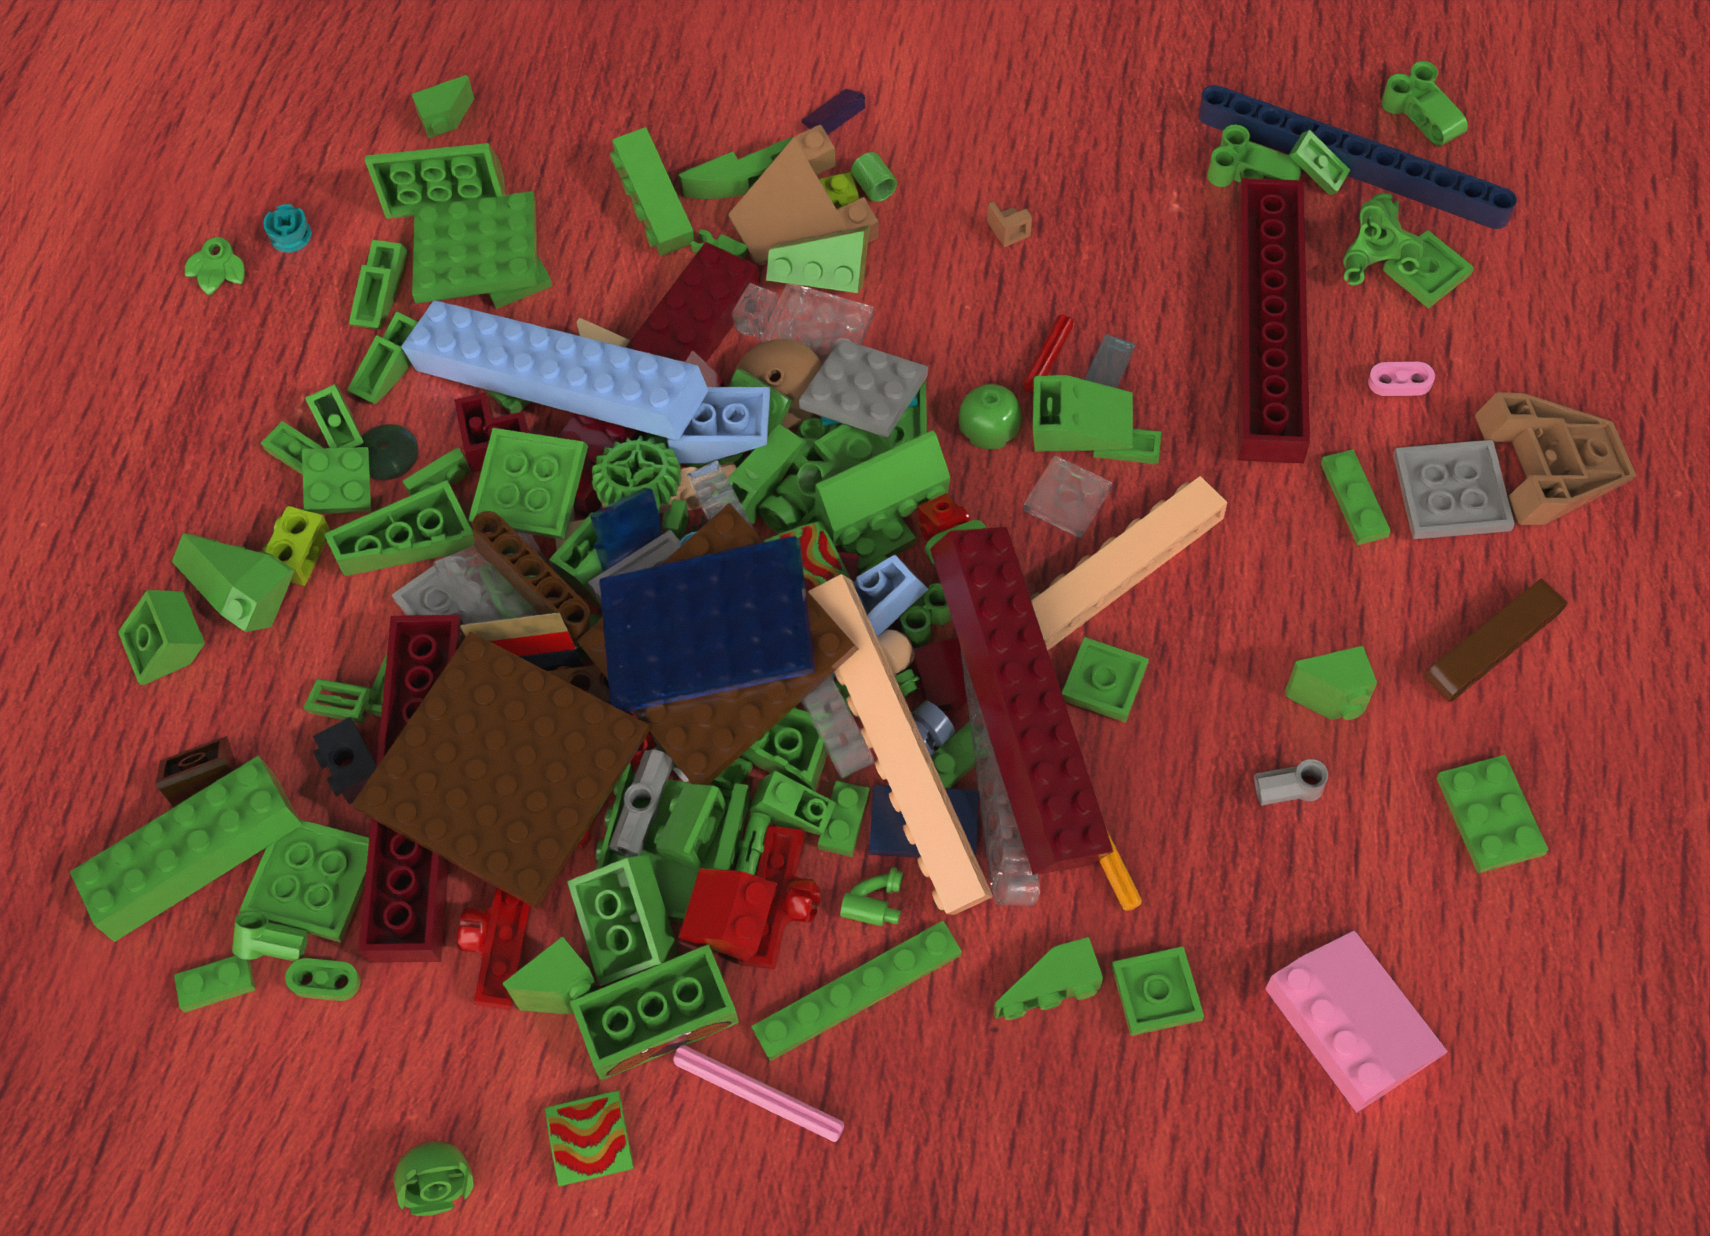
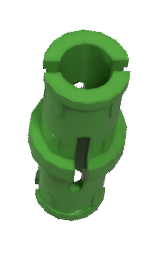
M751 812L749 814L744 839L739 841L737 848L740 854L735 871L756 875L761 853L764 850L763 844L767 827L771 822V818L768 815L758 812Z

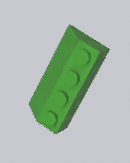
M934 430L815 484L814 517L817 522H823L834 546L841 543L849 544L855 541L860 534L871 529L879 530L887 525L890 520L898 516H909L917 510L918 505L948 493L951 477Z

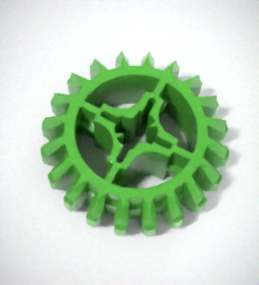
M640 435L637 440L631 441L627 436L625 443L620 444L615 441L614 448H604L603 455L596 456V465L592 466V484L600 502L605 503L609 511L616 509L619 515L628 511L632 518L636 512H642L645 516L650 509L659 512L660 504L669 505L671 497L677 496L678 487L681 486V467L676 454L673 452V449H668L665 442L657 444L654 437L645 441Z

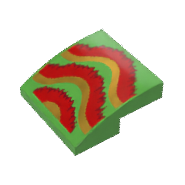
M822 521L803 525L764 540L807 591L840 574L851 580Z
M619 1090L545 1107L558 1186L634 1169L626 1130L627 1124Z

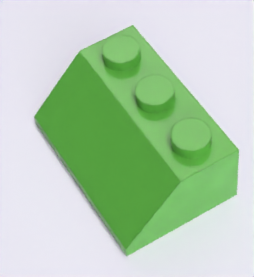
M648 855L625 858L567 881L599 986L628 978L680 956Z

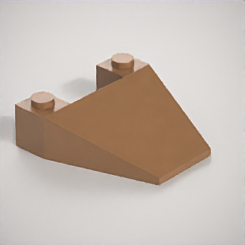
M821 124L793 137L728 214L743 244L748 246V252L757 266L768 264L769 249L776 243L811 236L815 237L841 230L846 231L870 225L868 243L878 239L879 221L866 199L863 197L837 210L817 177L818 174L836 166L835 147Z
M1496 392L1475 414L1485 440L1512 442L1527 479L1508 496L1519 525H1546L1636 477V473L1612 421L1525 393Z

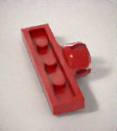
M767 827L763 844L764 850L761 853L756 876L775 882L777 885L758 951L747 961L737 958L740 965L775 969L786 924L791 921L809 923L817 915L818 909H812V905H819L820 903L819 887L813 879L798 878L796 876L805 836L802 829Z
M497 887L491 908L483 910L468 907L463 910L460 917L461 923L457 931V947L460 951L477 953L482 957L474 1005L510 1010L512 998L504 987L503 982L518 971L530 905Z

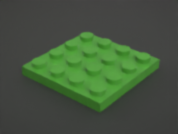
M533 191L415 208L412 296L415 304L538 286L536 199Z

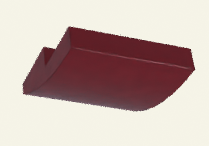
M958 638L934 642L914 649L913 663L917 676L920 677L919 683L925 701L933 703L942 711L959 710L964 703L978 702Z

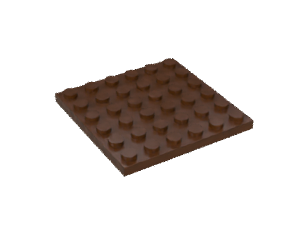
M730 503L577 640L639 719L649 725L651 734L692 784L709 785L859 650Z
M470 631L352 803V806L355 810L538 909L646 738L650 727L645 722Z

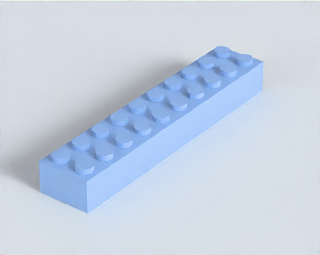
M433 300L401 346L416 371L677 441L709 391L698 365Z

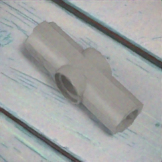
M654 749L644 751L634 781L625 792V805L609 844L610 850L615 851L621 856L628 858L640 856L651 824L659 815V803L674 765L672 758L664 752ZM644 798L651 801L645 808L639 809L634 807V804L640 799Z

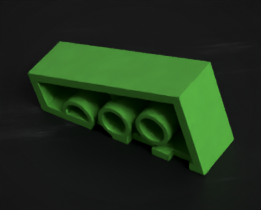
M645 127L612 139L613 152H610L611 161L621 178L627 196H630L633 202L639 222L642 221L647 229L645 230V235L650 247H656L659 255L662 256L689 246L691 241H694L693 228L647 128Z
M448 480L324 533L344 576L477 550L474 546L473 531Z
M793 708L740 757L752 762V764L768 773L777 771L816 791L834 738L833 719Z

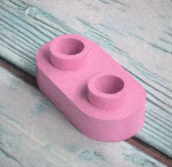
M1382 362L1376 364L1371 369L1368 385L1374 393L1381 396L1423 395L1430 391L1435 380V373L1424 362Z

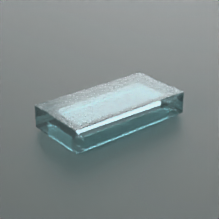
M1105 334L1084 380L1117 388L1134 352L1135 344Z

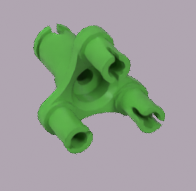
M1377 194L1371 200L1365 202L1360 209V232L1353 244L1345 251L1343 259L1346 268L1344 280L1346 282L1349 279V285L1361 284L1364 281L1366 267L1385 259H1400L1398 267L1405 275H1412L1418 271L1420 266L1419 258L1423 255V240L1419 236L1401 229V224L1398 221L1399 201L1396 200L1392 203L1393 195Z

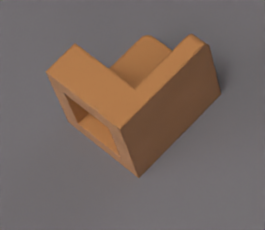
M994 201L988 203L987 222L1003 247L1031 236L1032 216L1027 209L1017 212L1012 207L1001 212Z

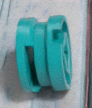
M292 204L276 206L277 210L274 212L269 211L263 222L271 245L281 252L292 253L299 251L308 244L312 235L304 212L300 207L298 209L294 208Z

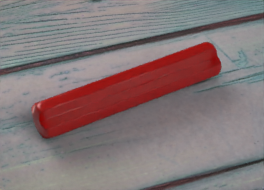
M1064 314L1057 317L1023 380V389L1034 394V376H1047L1073 328L1074 321L1071 317H1067Z

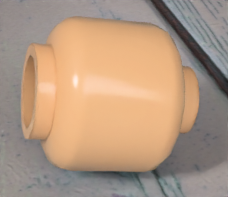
M889 629L883 631L877 637L894 676L904 672L914 660V649L910 638L904 633Z

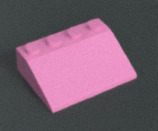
M1355 930L1298 958L1271 976L1265 989L1356 1113L1448 1052Z

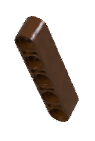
M484 511L474 517L472 521L474 546L478 552L540 615L560 613L573 643L577 642L590 629V610L586 602L497 513ZM528 575H534L535 577L529 578V577H526V576H528ZM549 597H556L557 599H555V600H550V599H547V598H549ZM571 619H578V620H580V621H578V622H570L569 620H571Z
M1543 579L1538 580L1437 661L1428 670L1424 678L1448 702L1454 701L1555 619L1565 609L1568 602Z

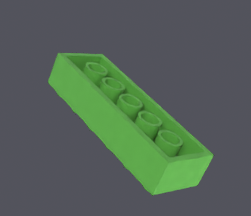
M258 755L71 870L70 873L94 926L116 942L303 824L277 776Z

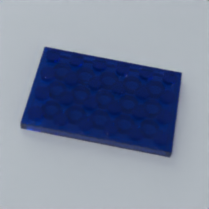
M796 536L600 579L610 705L624 712L816 673L800 540Z

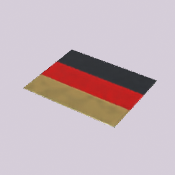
M560 613L460 625L465 637L471 631L545 671H552L560 666L584 667Z

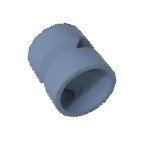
M924 701L911 713L930 756L934 754V746L941 747L955 734V729L949 718L942 710L929 701Z

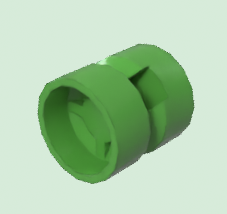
M789 474L777 486V495L771 493L759 505L758 513L772 530L781 534L795 528L802 520L801 517H805L815 506V498L803 495L798 487L797 476Z

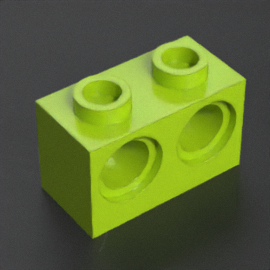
M287 506L282 517L280 516L276 520L274 533L269 543L262 548V552L272 554L295 570L290 583L305 586L327 541L324 533L331 530L323 515Z

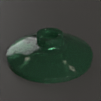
M394 424L380 425L372 428L362 436L364 443L355 447H368L370 478L382 481L392 480L407 473L415 464L419 452L418 443L414 435L408 429Z

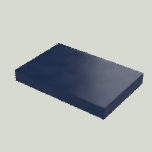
M874 785L869 855L921 857L916 844L912 845L905 835L903 825L907 823L902 812H897L890 801L889 793L892 792L891 787L888 785ZM945 788L976 857L979 790Z

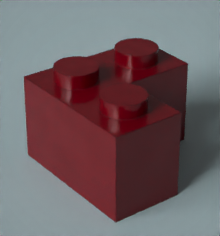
M486 392L454 399L464 452L472 473L482 471L493 428L530 433L523 411L494 418Z

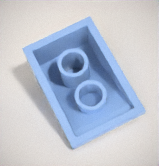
M707 387L708 393L680 439L677 441L668 438L669 449H673L679 463H707L765 446L768 439L770 387Z

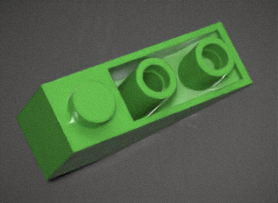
M778 424L768 435L767 445L756 448L730 475L714 502L722 508L730 503L748 523L754 524L759 517V505L771 493L775 492L806 441L781 424Z
M1089 937L1053 947L995 1002V1019L1005 1017L1006 1020H1013L1024 1016L1026 1010L1040 1007L1041 1010H1048L1059 1006L1062 1003L1061 1000L1075 996L1077 1000H1083L1094 996L1097 990L1101 989L1103 976Z

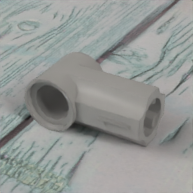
M1307 759L1295 767L1256 773L1254 775L1257 799L1261 806L1296 799L1315 801L1324 792L1328 779V770L1321 761ZM1312 776L1317 779L1318 784L1309 785L1303 781L1302 777Z

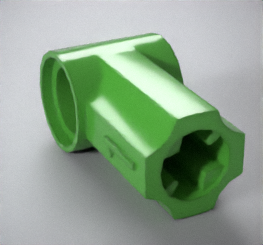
M255 911L242 912L236 916L232 952L238 958L252 960L263 955L290 961L303 958L308 943L309 933H307V930L269 923L267 916Z

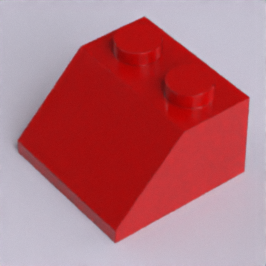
M700 868L678 938L700 946L709 944L712 950L744 961L749 960L758 951L777 883L743 871Z

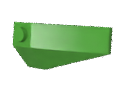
M190 533L182 534L172 560L173 564L220 615L245 632L272 627L295 572L293 568L270 553L256 552L245 549L242 546H232L220 543L218 540Z

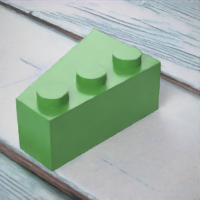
M870 225L776 243L769 249L766 281L858 293L864 286Z

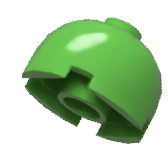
M993 383L982 384L972 389L962 400L958 412L959 431L962 435L964 433L975 447L987 450L1000 449L1006 446V442L1010 441L1013 437L1015 439L1019 435L1022 426L1020 402L1015 394L1004 386Z
M425 1141L411 1148L400 1158L394 1173V1186L399 1207L402 1210L404 1206L410 1208L411 1214L416 1216H432L449 1211L454 1208V1203L450 1201L458 1199L462 1194L465 1200L470 1195L474 1186L471 1168L466 1156L456 1146L444 1141Z

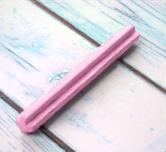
M680 1045L674 1055L673 1061L676 1066L833 1142H836L843 1132L844 1123L841 1120L694 1049Z

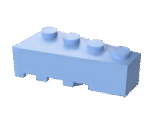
M896 555L857 576V580L853 582L877 637L928 590L921 580ZM833 672L825 680L830 682L835 677V673Z

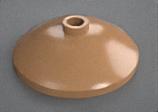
M773 339L756 345L742 357L735 372L737 369H743L794 400L781 424L782 426L792 430L798 428L804 420L815 415L799 408L800 397L822 367L820 359L809 347L794 340ZM774 374L781 375L780 380L777 382L770 381Z

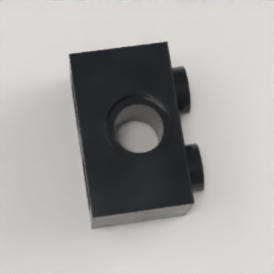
M349 717L314 735L313 738L318 748L313 750V753L322 769L327 766L329 767L332 776L328 777L327 781L336 797L343 794L348 804H351L376 770V762L353 719ZM353 758L350 764L340 766L344 760Z

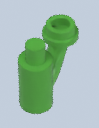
M892 867L890 873L868 878L856 884L849 893L846 892L844 895L840 917L883 927L884 922L898 925L901 910L888 908V902L869 898L866 895L884 887H887L886 893H899L903 872L897 871L896 867Z

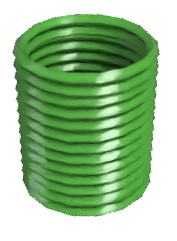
M865 153L853 163L851 174L871 201H883L893 194L897 187V180L877 153Z
M808 461L800 467L797 474L798 487L806 497L815 498V484L848 468L843 463L836 461Z

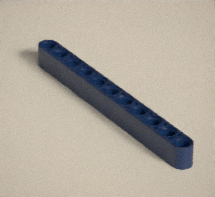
M1208 86L1202 92L1198 114L1199 119L1202 123L1223 131L1230 125H1241L1249 131L1250 141L1288 155L1301 134L1310 130L1350 169L1347 176L1489 228L1502 229L1506 227L1516 206V195L1511 190L1222 86Z

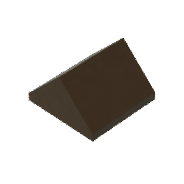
M227 736L160 761L156 785L173 807L237 769Z

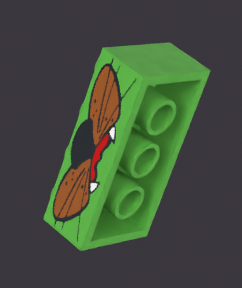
M709 944L570 1001L592 1064L601 1081L677 1050L680 1045L686 1046L739 1023L735 1007Z

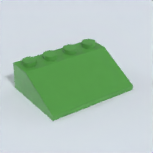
M489 143L365 155V163L386 219L414 216L415 208L505 195V178L500 160Z

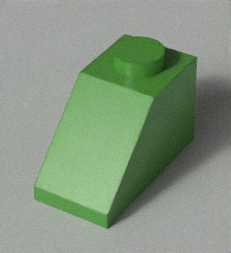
M467 75L411 94L428 138L457 129L474 100Z
M337 383L305 398L330 448H354L364 443Z

